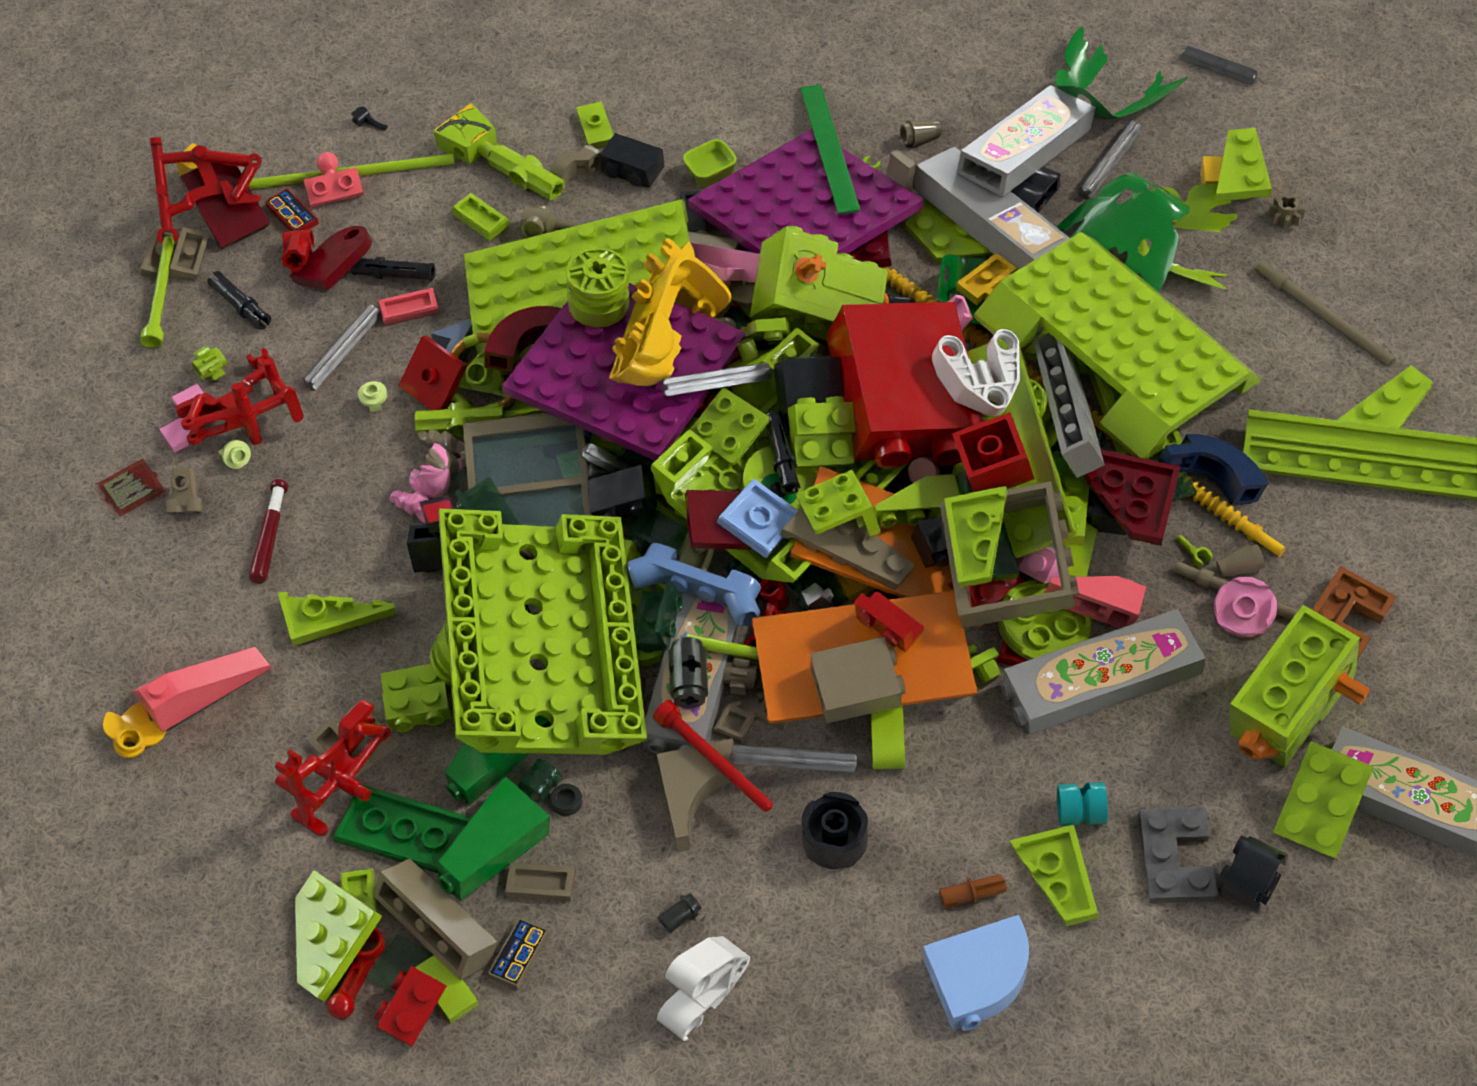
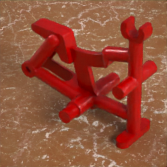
M161 137L150 138L161 229L157 232L159 243H163L162 236L165 232H171L174 242H178V232L175 228H172L171 217L191 210L194 207V202L202 198L224 194L228 205L253 204L261 200L262 195L245 193L257 169L262 165L261 157L258 154L247 155L212 151L202 145L195 146L191 151L163 153ZM193 162L197 165L205 185L187 192L183 201L170 205L165 164ZM211 163L245 168L235 187H233L228 181H218Z
M265 348L260 349L262 353L260 357L254 358L251 354L247 355L249 366L256 371L243 378L241 383L233 384L231 386L232 391L217 399L208 393L197 394L194 398L177 405L176 413L178 417L184 418L181 421L182 428L190 430V433L187 435V441L190 445H197L202 439L244 427L251 443L257 445L262 442L260 428L256 419L257 415L282 404L287 405L294 422L302 421L304 415L295 390L291 386L287 387L282 381L274 359L269 357L268 351ZM266 378L271 385L274 396L251 405L247 393L253 392L252 386ZM225 420L223 424L203 429L205 424Z
M361 700L347 715L341 718L338 726V741L319 757L310 754L302 764V756L289 749L287 751V762L284 765L279 761L275 764L276 771L281 773L275 779V784L293 795L297 805L291 811L292 818L318 836H325L328 833V827L314 816V812L320 808L337 788L353 797L356 796L363 802L367 801L371 796V790L364 787L354 777L381 741H385L390 736L391 728L385 724L375 725V718L370 716L374 710V705L366 700ZM365 736L373 737L358 757H351ZM313 771L327 780L315 794L305 788L302 782Z

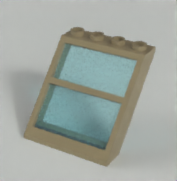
M549 413L463 424L470 510L501 511L502 524L556 527L561 514L593 516L589 510L587 480H590L588 476V461L582 458V449L587 445L585 429ZM527 550L519 552L526 560L534 559V555Z

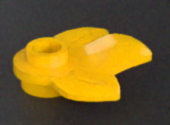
M141 702L131 706L122 716L113 712H107L103 720L105 734L113 740L115 752L123 758L138 757L143 753L145 747L157 745L167 731L162 732L154 721H150L149 715ZM126 742H134L135 746L127 747L124 744Z

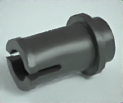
M691 893L686 896L682 894L680 901L662 915H659L658 920L671 934L673 930L691 916L696 918L698 911L702 908Z

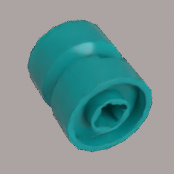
M1104 782L1085 783L1083 788H1079L1076 783L1057 785L1056 800L1060 827L1073 824L1074 826H1079L1081 821H1085L1088 825L1107 824L1108 802Z

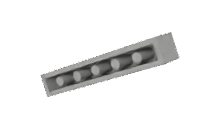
M1048 333L1033 340L1061 454L1078 478L1105 464L1075 354Z

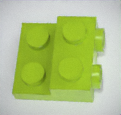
M836 396L826 398V403H816L815 398L810 397L797 399V404L788 408L792 455L796 458L797 468L850 466L854 464L852 433L855 432L853 402H844V397Z
M431 664L380 673L387 725L391 730L407 732L416 725L427 724L429 726H437L447 719H452L446 682L438 677Z

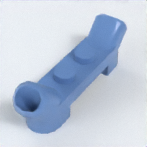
M652 543L644 556L630 560L626 565L629 581L632 587L636 589L659 582L670 586L677 592H687L698 596L705 602L718 603L728 607L734 623L739 626L751 625L752 618L759 617L760 610L755 599L761 590V586L756 579L745 573L732 569L726 579L678 562L676 549L658 543Z

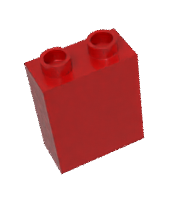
M955 302L847 304L841 306L826 338L830 356H840L844 402H853L855 432L852 433L854 461L875 460L878 467L885 469L900 467L908 463L912 458L920 456L932 457L934 464L939 466H950L962 462L952 433L984 422L981 412L954 401L938 378L932 362L934 348L944 336L951 335L957 337L962 341L966 350ZM942 346V350L946 355L955 356L949 346Z

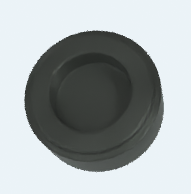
M561 784L554 788L550 795V804L553 811L561 816H570L577 813L583 803L581 791L572 784Z

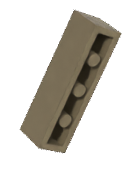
M411 859L380 872L373 896L458 979L462 980L485 968L490 963L497 941Z

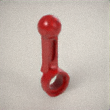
M374 928L365 942H377L375 947L369 951H361L360 949L338 993L334 994L328 1001V1011L335 1019L343 1020L352 1015L355 1009L354 1000L370 969L376 964L375 959L384 950L385 941L382 933L377 928Z

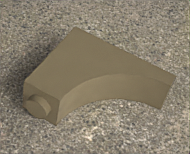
M732 738L709 743L738 771L745 768V765L733 764L731 762V750L734 746ZM694 747L657 754L658 768L678 852L690 849V826L695 812L701 803L711 793L731 783Z

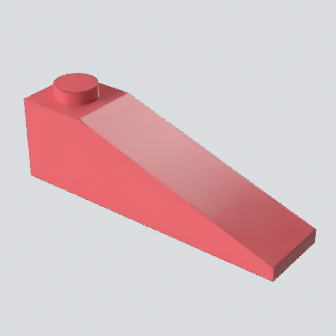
M252 647L159 675L133 690V694L142 703L160 730L164 732L270 670L271 666L257 648Z

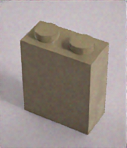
M885 636L810 653V670L826 724L901 706V695L906 693L902 675L896 676L894 666L897 665L896 654L893 647L888 648Z

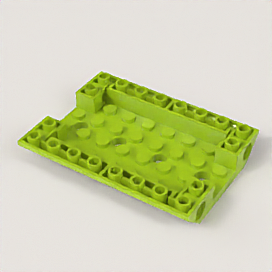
M439 508L455 738L481 753L607 755L645 742L647 734L621 517L561 514L556 527L502 524L501 511ZM527 550L534 555V559L526 560L519 552ZM527 604L535 605L540 613L536 615L530 614L525 610L524 606ZM534 659L541 661L545 669H534L530 665V661ZM535 717H546L550 721L551 726L547 728L540 727L536 723Z

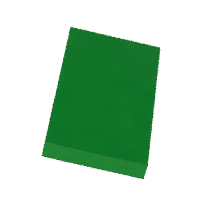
M363 785L371 790L370 798L363 802L356 796L352 797L334 833L333 841L399 862L411 859L419 868L439 874V860L472 817Z

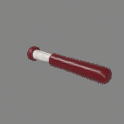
M275 479L270 484L272 494L268 510L265 511L249 571L250 580L257 584L264 583L267 580L281 516L279 513L284 493L288 491V483L281 479Z

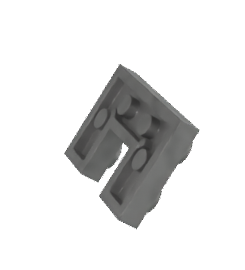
M1206 807L1140 809L1139 820L1149 903L1216 901L1218 895L1214 866L1180 867L1177 842L1209 840Z

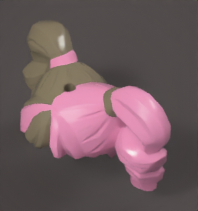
M432 429L428 433L425 431L418 432L419 441L424 445H428L430 449L428 454L417 463L410 474L409 484L415 493L396 490L389 497V500L394 502L396 507L403 508L411 516L416 514L423 523H425L419 502L429 500L428 498L434 499L447 496L450 480L458 471L467 469L465 441L457 440L453 434L447 431L441 434L437 430ZM474 454V464H475L476 459H477V454Z

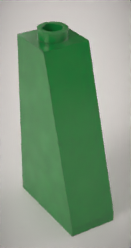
M535 717V721L540 727L547 728L551 726L550 721L546 717ZM464 743L445 770L448 782L446 789L455 800L459 801L462 798L471 805L530 753H481Z
M505 777L439 860L438 882L446 893H452L460 901L510 865V862H514L549 834L550 816L512 781Z

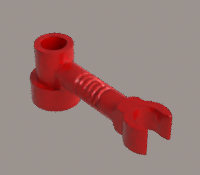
M763 579L760 582L761 590L759 593L766 604L761 617L775 615V610H783L788 606L789 597L785 593L786 588L782 581ZM754 633L751 634L750 638L743 645L756 646Z

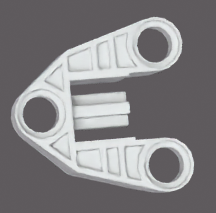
M1001 329L993 335L987 346V362L979 360L976 364H972L970 359H968L962 341L951 335L942 337L932 353V362L936 374L955 402L990 416H998L1004 412L1020 381L1019 340L1012 331ZM997 340H1004L1007 343L1009 350H1004L1000 348L997 344ZM942 346H949L955 356L946 355L942 350ZM989 400L998 403L1000 406L993 405Z

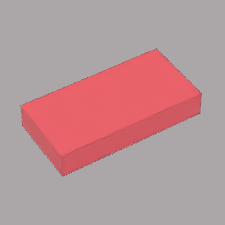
M433 288L378 300L384 326L439 313Z

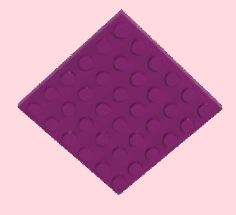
M810 129L689 198L688 206L689 209L752 253L760 254L762 242L784 227L797 226L802 228L803 232L827 236L829 240L838 243L837 254H848L923 209V199L841 147L860 212L838 215L814 133Z
M629 283V309L627 314L619 322L608 327L595 328L581 324L569 312L567 301L502 385L503 393L656 461L673 445L711 389L664 396L660 389L661 381L652 386H635L618 383L609 379L617 356L612 347L616 344L615 340L617 338L624 337L636 303L631 297L638 290L635 285ZM674 302L669 321L672 329L682 335L679 343L681 350L673 361L674 371L670 377L726 369L739 351L737 344L746 339V333L699 312L693 313L692 309Z

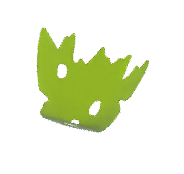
M1218 183L1193 186L1188 192L1187 200L1184 203L1189 206L1190 212L1182 216L1180 220H1173L1172 222H1175L1173 226L1175 228L1220 232L1222 228L1229 226L1231 221L1236 220L1238 214L1209 212L1216 206L1229 204L1231 201L1215 202ZM1162 187L1182 201L1180 195L1175 189L1169 187ZM1145 239L1141 241L1138 247V252L1142 256L1149 252ZM1172 263L1169 270L1175 274L1207 285L1227 289L1211 276L1225 277L1228 274L1200 269L1191 270Z

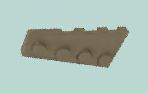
M801 508L782 528L779 534L788 540L792 537L803 542L804 547L814 552L817 549L833 557V561L841 565L845 563L859 569L858 572L893 590L899 587L915 567L912 562L876 535L870 537L864 526L861 528L857 526L855 519L823 533L815 534Z

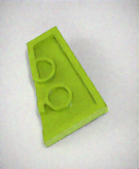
M1006 486L944 498L960 588L988 583L992 580L1008 492Z

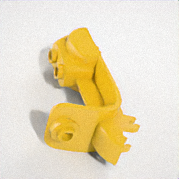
M664 239L662 241L664 246L660 248V251L668 259L665 264L653 253H648L645 256L647 260L643 265L651 275L648 281L641 279L635 285L638 290L631 297L636 303L624 337L617 338L615 340L616 344L612 347L617 356L609 379L618 383L635 386H652L672 375L674 371L673 361L681 350L679 343L682 335L672 329L669 321L674 302L692 309L693 313L699 312L711 318H714L729 305L731 292L709 267L695 258L690 241L679 248L671 239Z

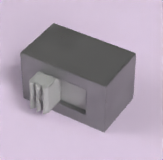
M814 583L801 592L808 606L813 610L834 606L831 601L834 595L829 588L824 590Z

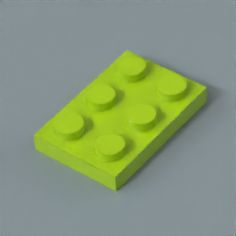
M1310 741L1273 833L1337 859L1374 766Z

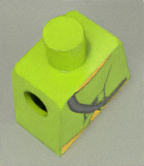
M472 103L433 130L438 149L448 154H454V157L470 165L481 156L488 160L492 148L498 144L494 126Z

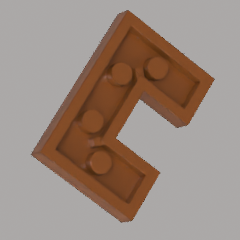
M1340 566L1312 610L1360 637L1358 661L1371 638L1343 622L1351 609H1354L1381 624L1397 596Z

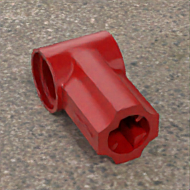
M311 229L284 231L282 234L284 249L282 254L283 266L289 268L291 272L301 271L302 267L307 264L309 254L313 253L311 245H314L313 232Z

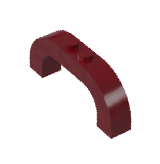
M534 306L521 309L505 317L496 325L488 338L484 350V367L512 373L521 352L538 340L561 308Z

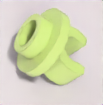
M367 382L360 387L358 398L363 405L369 407L370 412L382 411L381 404L387 398V390L380 382Z
M232 440L224 446L223 450L218 451L224 464L232 469H240L246 465L251 456L249 446L241 440Z

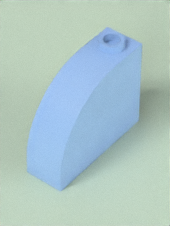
M1019 915L923 946L924 963L952 1030L962 1028L963 1031L972 1030L978 1027L981 1021L1000 1013L1014 1001L1024 984L1028 966L1029 943Z

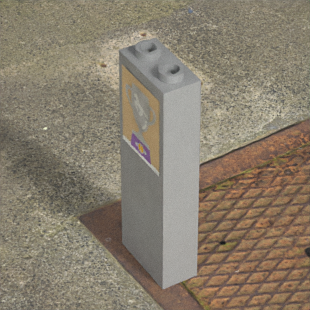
M955 147L916 165L912 188L993 254L998 253L1017 267V270L1069 239L1067 235L1011 191L1002 197L957 174L961 152Z

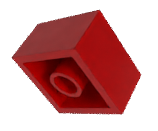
M1010 412L952 433L973 492L1003 486L1009 489L1035 479Z

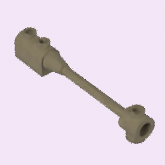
M545 205L538 207L525 206L521 216L520 228L522 234L529 238L585 223L557 219L554 210H550ZM699 230L696 233L689 232L690 242L741 251V244L728 235L723 237L709 235L703 230Z

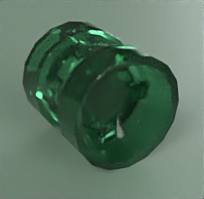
M537 759L531 767V773L523 776L517 785L529 798L535 791L539 795L535 802L543 804L549 796V790L552 787H556L562 780V775L551 763L543 759Z

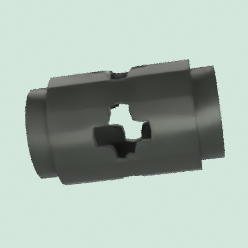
M679 638L673 641L668 651L670 696L674 699V703L681 708L699 707L705 703V698L708 696L706 648L701 640L697 638Z

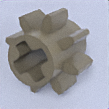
M1289 194L1283 195L1280 198L1275 197L1268 214L1269 217H1274L1273 225L1278 224L1285 229L1293 225L1298 227L1305 213V207L1299 206L1301 199Z
M737 656L734 658V662H726L723 684L730 685L732 694L745 696L748 688H756L759 666L753 665L751 663L752 659Z

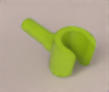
M1182 535L1176 538V541L1192 556L1191 563L1194 567L1200 569L1203 565L1198 556L1204 557L1210 563L1212 553L1208 548L1193 547Z

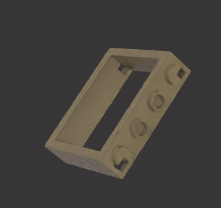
M1051 481L1008 489L1004 513L1042 505L1047 507L1062 590L972 607L969 587L960 588L958 584L945 502L940 503L957 612L962 628L1075 607L1073 595H1078L1079 590L1076 576H1069L1068 567L1074 566L1070 547L1064 548L1063 539L1068 538L1065 519L1059 520L1057 512L1063 510L1060 492H1053Z

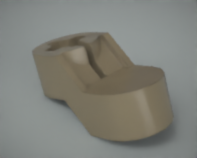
M586 145L579 152H563L553 161L550 172L563 179L565 184L576 175H591L601 167V151L591 145Z

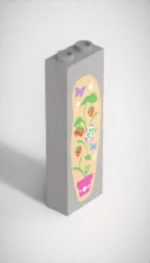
M1050 85L962 149L957 174L1003 197L1091 129L1096 107Z
M687 592L681 594L645 718L647 739L643 742V747L647 748L650 752L660 754L693 747L673 728H663L653 719L654 712L664 701L671 700L674 703V699L670 696L668 651L673 641L686 637L687 634L737 643L741 626L734 623L728 607L715 602H705L698 596ZM706 650L708 696L705 698V703L695 708H679L682 720L706 742L710 743L725 684H723L725 665L727 661L732 662L733 655Z
M1175 609L1005 668L1003 682L1000 683V687L1005 700H1011L1015 706L1013 713L1019 726L1024 725L1028 734H1032L1203 674L1206 658L1179 610Z
M1342 726L1332 750L1374 766L1358 805V810L1477 858V780Z

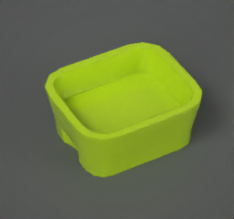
M714 139L687 151L683 156V161L688 173L694 177L696 183L700 187H708L734 173L737 157L723 140Z

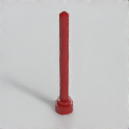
M666 700L656 709L653 719L663 728L667 727L668 729L673 728L762 811L768 812L772 809L773 803L768 797L682 720L680 708L671 700Z

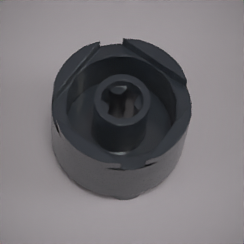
M829 792L823 794V797L816 801L812 800L808 803L802 814V840L807 857L816 864L829 869L849 868L856 864L864 855L868 845V817L859 805L858 800L846 793Z
M1241 835L1233 849L1235 857L1232 865L1226 864L1219 875L1217 883L1220 886L1218 891L1221 892L1222 897L1259 915L1261 913V903L1267 904L1282 874L1277 872L1280 864L1286 865L1288 854L1252 836L1246 838Z

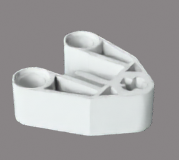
M723 936L708 937L679 955L667 969L665 979L680 990L662 1006L657 1015V1021L680 1039L687 1041L689 1039L687 1035L695 1026L698 1028L702 1024L704 1019L703 1013L710 1006L715 1009L730 993L750 962V956Z

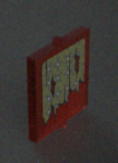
M144 459L97 483L106 496V503H111L120 517L166 492L156 478L157 473L151 471Z

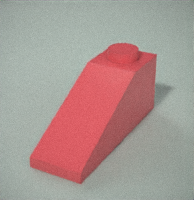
M1119 576L1076 577L1079 594L1073 595L1075 607L1066 608L1067 610L1119 629L1135 623L1140 613L1146 586ZM1060 577L1051 578L1044 593L1062 590Z

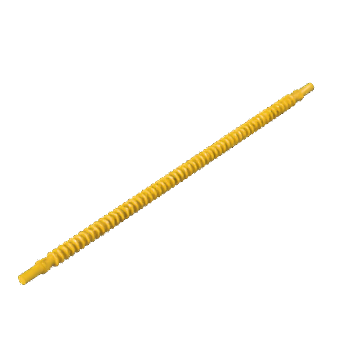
M883 268L888 270L886 285L890 284L892 289L896 288L897 293L902 292L903 297H912L914 303L939 302L938 299L933 300L932 295L927 296V292L925 290L921 291V287H915L914 282L909 283V279L903 278V275L900 273L897 274L895 269ZM970 323L962 330L964 340L968 341L970 339V344H976V348L988 344L991 340L988 334L983 335L982 330H977L975 325L970 326ZM1024 360L1029 379L1037 381L1045 391L1040 371L1038 369L1033 371V366H1027V362ZM1089 406L1093 424L1102 430L1099 427V423L1104 416H1098V411L1092 412V407ZM1102 430L1103 435L1105 434L1106 440L1112 439L1104 430ZM1155 456L1150 457L1148 460L1157 461L1159 458ZM1185 472L1179 473L1176 487H1180L1179 491L1181 493L1186 491L1187 497L1193 496V501H1200L1201 507L1207 506L1208 512L1213 510L1215 517L1220 515L1222 522L1227 520L1228 526L1234 525L1235 531L1241 530L1247 535V539L1252 543L1254 541L1258 542L1278 557L1284 553L1286 547L1263 532L1262 526L1250 523L1246 515L1241 517V511L1234 512L1232 505L1227 507L1226 501L1220 502L1219 496L1213 497V492H1206L1205 486L1199 487L1198 481L1192 482V477L1190 476L1186 478Z

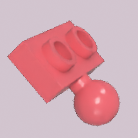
M331 152L321 153L317 158V167L325 175L304 180L311 207L364 195L357 167L335 172L338 167V159Z

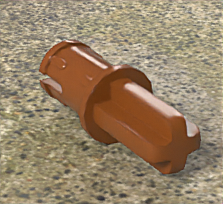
M1000 874L974 881L971 878H967V882L939 888V895L943 908L948 909L969 902L977 904L978 899L1005 893L1007 886L1004 877Z

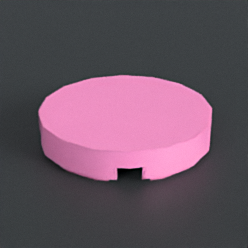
M1238 577L1232 579L1226 585L1224 584L1219 589L1214 599V615L1218 625L1228 634L1238 638H1254L1263 635L1272 627L1277 615V600L1273 592L1263 581L1253 577Z

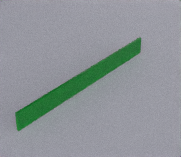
M819 84L800 87L838 215L860 212L858 200L822 86Z

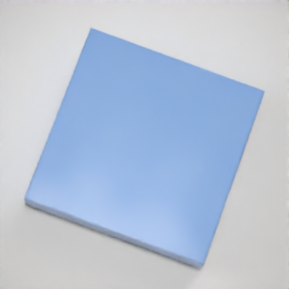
M753 478L719 516L717 523L767 558L784 539L779 534L798 510Z

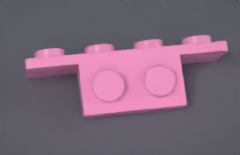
M690 242L695 258L709 267L725 285H730L731 281L755 283L760 254Z

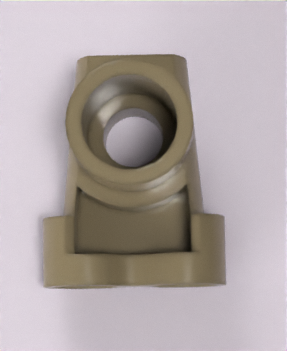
M194 468L172 469L170 499L166 500V514H172L173 512H178L179 514L192 513L193 511L202 512L201 498H197L199 481L195 477ZM185 478L186 484L183 487H179L181 480Z

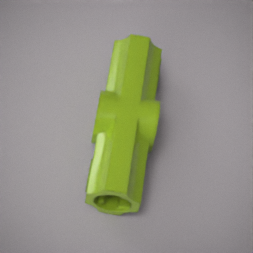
M497 144L492 148L491 154L488 157L489 165L509 176L510 181L514 185L518 184L524 187L522 190L529 188L550 201L555 200L562 194L565 188L564 180L544 169L542 163L535 156L527 155L523 157L504 145L500 146Z
M455 402L450 404L448 409L416 411V435L418 437V432L425 431L428 433L432 429L437 430L440 434L447 431L453 434L455 438L464 437V423L503 419L504 407L473 408L468 403Z

